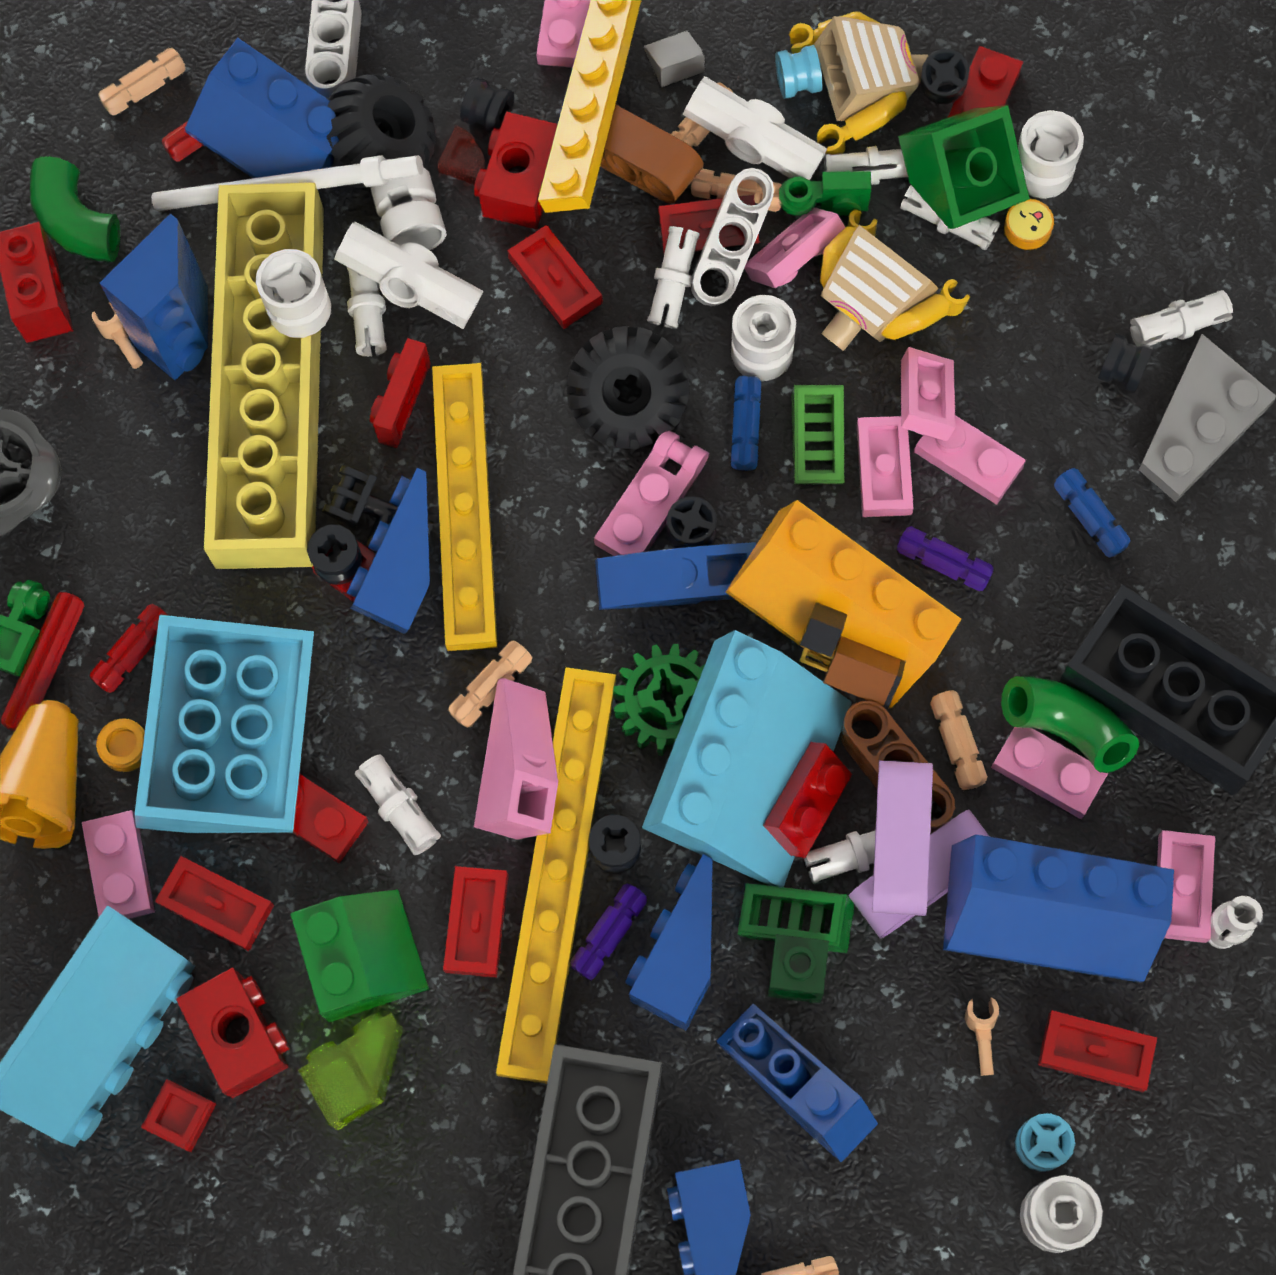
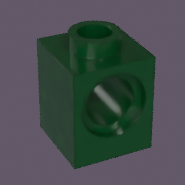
M776 934L768 997L820 1003L824 993L829 941Z

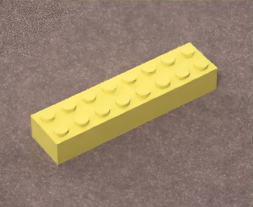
M315 182L219 185L204 550L215 569L313 566L310 562L307 548L311 536L316 532L321 329L316 334L304 338H291L281 334L271 324L256 286V273L262 261L272 253L283 249H297L309 254L317 262L322 275L324 209Z

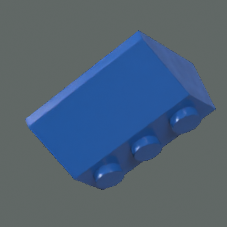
M237 38L210 72L187 122L185 132L251 178L331 168L334 163V157L331 154L332 148L326 137L333 129L331 120L336 117L335 112L327 107L330 100ZM337 136L331 137L332 146L339 141Z
M169 214L100 282V285L133 345L173 380H176L184 371L188 372L195 368L203 358L204 351L208 348V285L178 219Z

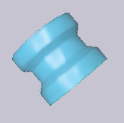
M814 45L805 46L799 53L794 54L789 53L787 50L776 52V72L780 91L784 99L794 97L801 90H807L810 93L822 91L820 61Z
M1050 1113L1038 1114L1029 1119L1017 1131L1015 1139L1016 1153L1021 1162L1028 1168L1039 1172L1051 1171L1066 1163L1073 1154L1075 1146L1074 1133L1069 1124L1060 1116Z

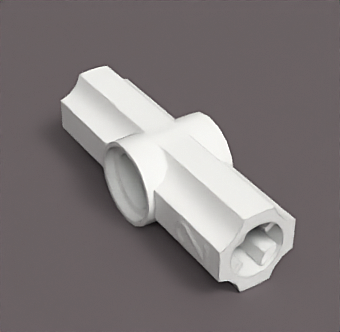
M705 76L683 112L685 117L723 138L727 148L739 159L752 164L763 162L789 178L804 177L810 180L827 151V148L786 125L783 115L772 105L757 99L746 101Z
M357 222L352 223L334 260L379 283L382 294L393 304L405 308H412L418 304L462 329L466 326L483 293L481 289L438 267L439 263L436 256L426 247L417 243H405L400 246Z

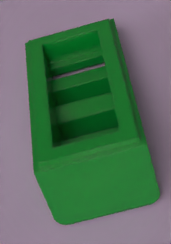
M746 883L737 934L742 937L775 942L776 934L829 941L828 951L847 953L854 903L846 894ZM763 899L771 900L767 927L758 926ZM784 903L791 904L788 929L780 928ZM805 906L813 907L809 932L802 931ZM827 910L833 911L830 934L823 933Z

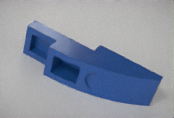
M756 542L666 549L597 558L595 564L599 610L698 604L701 601L734 599L725 592L755 548Z

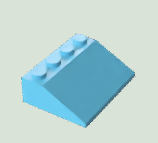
M159 615L134 814L136 828L183 833L293 832L314 631Z
M734 630L716 639L642 829L700 855L704 854L712 858L713 861L769 886L784 887L795 856H790L763 824L810 742L826 743L834 751L851 701L829 685L824 684L822 680L781 651Z
M107 905L0 1062V1110L61 1143L76 1147L80 1140L86 1141L100 1124L102 1113L99 1110L111 1093L114 1095L118 1094L130 1079L133 1072V1067L130 1064L141 1047L147 1049L158 1037L163 1027V1021L160 1019L171 1002L176 1004V998L188 992L193 982V976L190 974L195 965Z

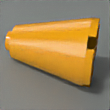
M46 700L41 702V704L29 707L0 754V840L16 844L18 836L35 839L33 848L41 849L59 848L70 843L75 830L78 719L71 713V709L61 702Z

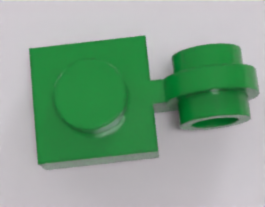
M871 171L823 172L822 181H810L804 177L790 178L780 187V206L785 212L794 216L809 213L816 203H820L822 210L844 216L850 215L853 210L868 211L871 194ZM793 195H801L803 197L795 198Z
M33 580L15 583L10 590L7 600V606L11 613L9 617L0 614V670L20 677L40 633V630L26 624V622L32 618L40 619L45 614L50 602V594L44 590L41 583Z

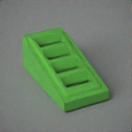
M794 385L792 388L794 484H844V385ZM805 404H830V413H805ZM805 423H831V431L805 432ZM805 442H832V450H805ZM832 460L833 470H805V461Z

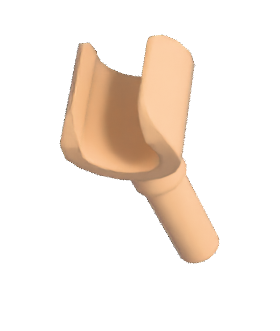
M93 311L92 319L101 335L106 339L114 340L118 344L133 369L140 367L143 361L128 339L126 330L116 312L114 311L115 315L112 319L100 321Z
M990 998L989 1013L991 1016L989 1019H979L974 1015L973 999L969 1001L965 1012L966 1025L976 1034L981 1076L994 1075L991 1029H993L999 1015V1006L994 998Z

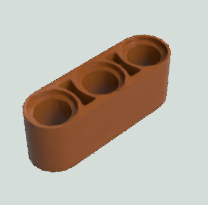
M615 104L600 167L654 197L673 204L704 168L702 158L697 151L684 141Z
M870 700L860 701L853 704L847 710L841 730V741L847 752L876 789H878L879 761L900 760L902 762L928 763L887 710L879 703ZM867 720L876 725L879 734L871 739H864L854 733L852 725L857 721ZM934 770L932 801L940 806L942 817L937 820H931L930 835L951 820L955 809V800L951 791Z

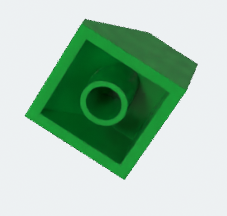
M1008 105L973 108L898 136L909 183L949 229L958 228L1030 199Z
M399 890L340 896L290 913L319 1013L329 1023L429 989Z

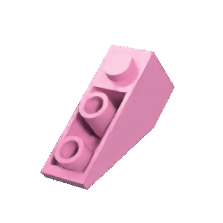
M501 678L497 682L474 827L516 840L551 833L558 777L546 692Z

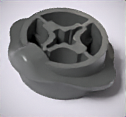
M0 409V468L3 473L0 472V536L10 532L20 522L45 506L57 492L61 481V464L54 448L39 433L31 419L20 412L8 409ZM8 443L22 448L31 455V469H24L21 463L10 461L11 456L7 449ZM22 492L15 499L2 504L3 499L8 494Z

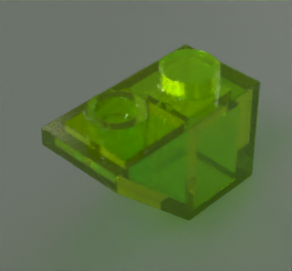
M375 1013L363 1019L352 1028L355 1033L354 1036L339 1045H336L334 1041H330L319 1046L307 1055L306 1058L309 1063L298 1069L327 1122L337 1131L384 1102L403 1030L399 1021L392 1013L384 1017L380 1013Z

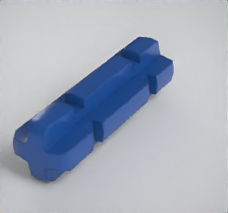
M739 376L735 380L731 466L736 470L751 471L757 467L761 380L755 376Z
M1076 468L1067 470L1056 479L1054 483L1055 489L1063 500L1069 499L1071 501L1069 508L1090 536L1098 537L1099 541L1096 544L1105 556L1111 558L1118 555L1128 547L1130 537L1120 525L1115 527L1113 524L1114 516L1092 488H1086L1085 484L1087 481L1080 471Z

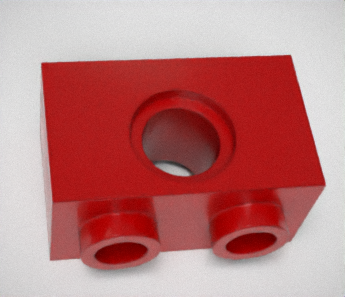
M506 112L501 129L494 128L490 136L488 155L491 156L488 168L487 170L482 168L479 170L475 182L474 195L480 198L483 217L537 230L543 213V208L538 198L558 124ZM516 166L526 168L520 173L508 172L509 169Z
M35 222L1 231L0 273L11 320L26 343L73 331L55 250L41 224Z
M232 967L176 998L222 1093L235 1098L289 1067L282 1054L290 1050L288 1042L275 1021L267 1025L259 1009L260 1006L266 1004V1000L252 975L244 979ZM247 1018L249 1021V1032L246 1038L239 1043H228L226 1039L228 1025L234 1019Z

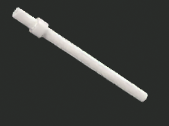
M382 155L362 158L359 164L154 192L152 194V204L156 211L218 203L219 185L315 182L317 189L364 183L366 187L387 185L389 179L422 175L423 162L419 155L388 160Z

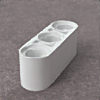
M312 0L305 66L306 78L309 87L327 99L339 86L356 78L362 14L359 0H341L339 2H333L334 0ZM334 39H340L335 43H327ZM328 80H337L332 84H323Z
M750 168L741 171L733 178L727 188L692 275V294L696 300L704 305L715 306L724 303L731 298L739 283L774 194L772 180L768 174L760 169ZM754 180L761 186L763 197L759 204L753 206L746 205L740 200L737 193L740 182ZM735 225L742 230L745 240L740 250L728 251L722 247L719 241V232L722 227ZM716 270L725 277L726 289L721 296H708L701 289L700 280L705 271Z

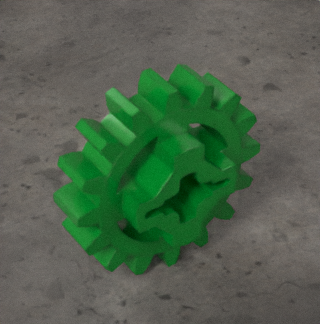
M679 644L672 645L669 655H662L658 645H653L652 658L648 660L639 653L634 654L633 661L636 669L633 671L622 667L619 671L620 679L626 686L619 685L613 687L614 698L623 701V703L614 707L615 718H628L622 726L623 734L627 737L638 732V748L643 750L650 741L656 743L659 756L664 755L667 745L675 744L705 664L701 667L697 666L698 651L696 650L690 652L686 658L681 657ZM671 670L682 672L688 675L690 678L683 679L682 677L673 673ZM652 674L653 679L647 689L637 691L638 695H635L640 683ZM662 683L666 685L667 692H670L671 697L676 699L674 717L671 716L669 707H666L665 702L661 700ZM652 719L664 726L665 730L654 728L645 721Z

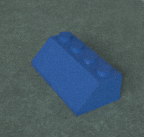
M975 834L951 846L943 950L1139 983L1144 982L1171 924L1174 869Z

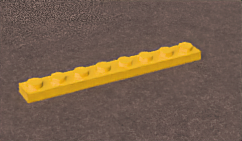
M565 668L553 738L558 788L551 833L536 837L496 1075L500 1077L545 1084L548 1082L554 1044H557L589 850L588 838L593 826L614 698L613 687L616 686V674Z

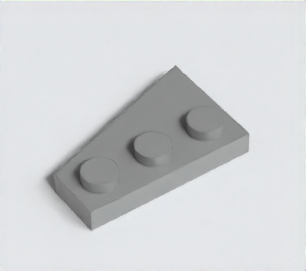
M1201 334L1139 471L1176 502L1273 404L1276 395L1206 336Z

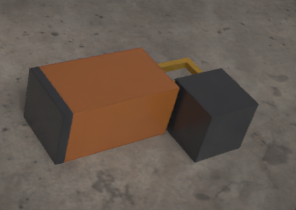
M816 602L800 643L804 649L799 662L825 671L824 684L889 708L902 679L906 661L842 637L841 633L847 614ZM809 649H811V650H813V651H816V652H818V653H821V655H820V654H817V653H815V652L809 651ZM806 655H807V656L812 657V658H814V659H817V660H820V661H822V662H825V663H827V664H829V665H828V666H825V665H823V664L817 663V662L812 661V660H810V659H807V658H805V657H806Z

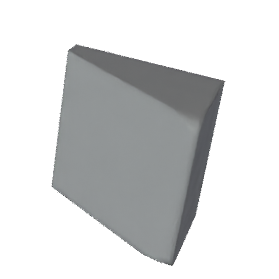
M688 31L644 46V50L661 87L704 72L705 56Z

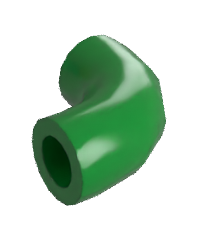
M55 157L36 158L32 163L30 172V203L45 233L69 253L97 261H115L120 246V222L116 214L90 210L81 203L78 197L80 170L75 165Z
M1029 676L1013 677L1004 687L1001 699L1002 712L1006 721L1011 726L1041 729L1061 737L1078 748L1098 772H1114L1125 766L1136 755L1139 748L1138 738L1112 710L1087 693L1058 681Z

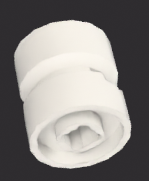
M1052 110L1039 112L1029 118L1022 128L1018 150L1028 193L1032 197L1046 199L1058 196L1068 188L1073 179L1076 164L1083 148L1084 136L1081 126L1073 117L1063 112Z
M424 167L422 175L389 179L387 185L370 187L377 214L381 217L380 225L385 238L400 246L405 243H417L428 250L436 248L444 241L446 230L439 206L435 204L437 199L430 173Z
M283 249L274 252L262 261L256 273V286L271 324L281 334L291 338H304L316 334L326 325L331 315V301L317 262L309 254L297 249Z
M758 295L748 298L738 306L733 315L731 357L734 366L742 375L748 377L755 376L761 381H768L778 378L789 368L793 359L796 319L792 309L785 301L770 295Z
M1063 1175L1050 1178L1038 1184L1027 1193L1021 1203L1020 1221L1023 1232L1032 1244L1043 1251L1060 1253L1083 1247L1094 1239L1101 1227L1103 1211L1099 1197L1090 1185L1079 1178Z

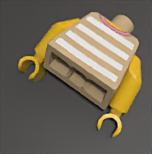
M852 12L842 16H834L830 20L818 24V29L815 30L804 23L794 25L789 34L791 44H795L791 47L792 54L799 53L805 46H815L836 120H845L846 123L841 128L835 124H827L819 129L817 134L818 144L831 138L838 140L835 145L827 148L825 154H843L845 151V141L852 137L857 141L884 126L905 109L908 98L916 90L918 83L921 82L922 66L928 55H911L905 33L899 26L882 24L861 12Z
M853 210L850 213L848 227H845V229L837 234L823 251L820 283L823 287L821 296L839 311L821 334L843 351L861 329H864L879 342L886 338L896 340L926 329L946 315L956 316L960 314L970 299L968 294L962 299H954L949 295L958 283L954 279L948 280L940 293L935 294L939 288L929 278L875 237L877 219H873L872 223L867 226L858 225L861 211Z

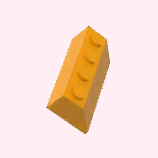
M798 500L778 511L725 592L798 645L801 643L804 630L816 602L847 614L841 633L842 637L906 661L902 679L889 708H892L936 661L961 621V618ZM809 649V651H812V652H815V653L821 655V653H818V652H816V651H813V650Z

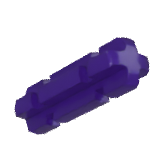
M912 526L907 527L903 532L897 546V551L900 554L913 560L917 556L922 559L921 564L956 581L961 577L965 579V585L977 591H983L986 588L994 569L990 563L977 557L975 561L968 559L969 553L935 537L929 540L925 538L927 533Z
M626 883L621 887L614 897L615 905L613 907L608 906L585 939L586 943H588L586 947L580 946L571 959V967L581 976L590 980L596 977L604 965L602 961L604 956L610 957L632 925L631 917L633 915L637 917L646 905L647 896L633 885Z

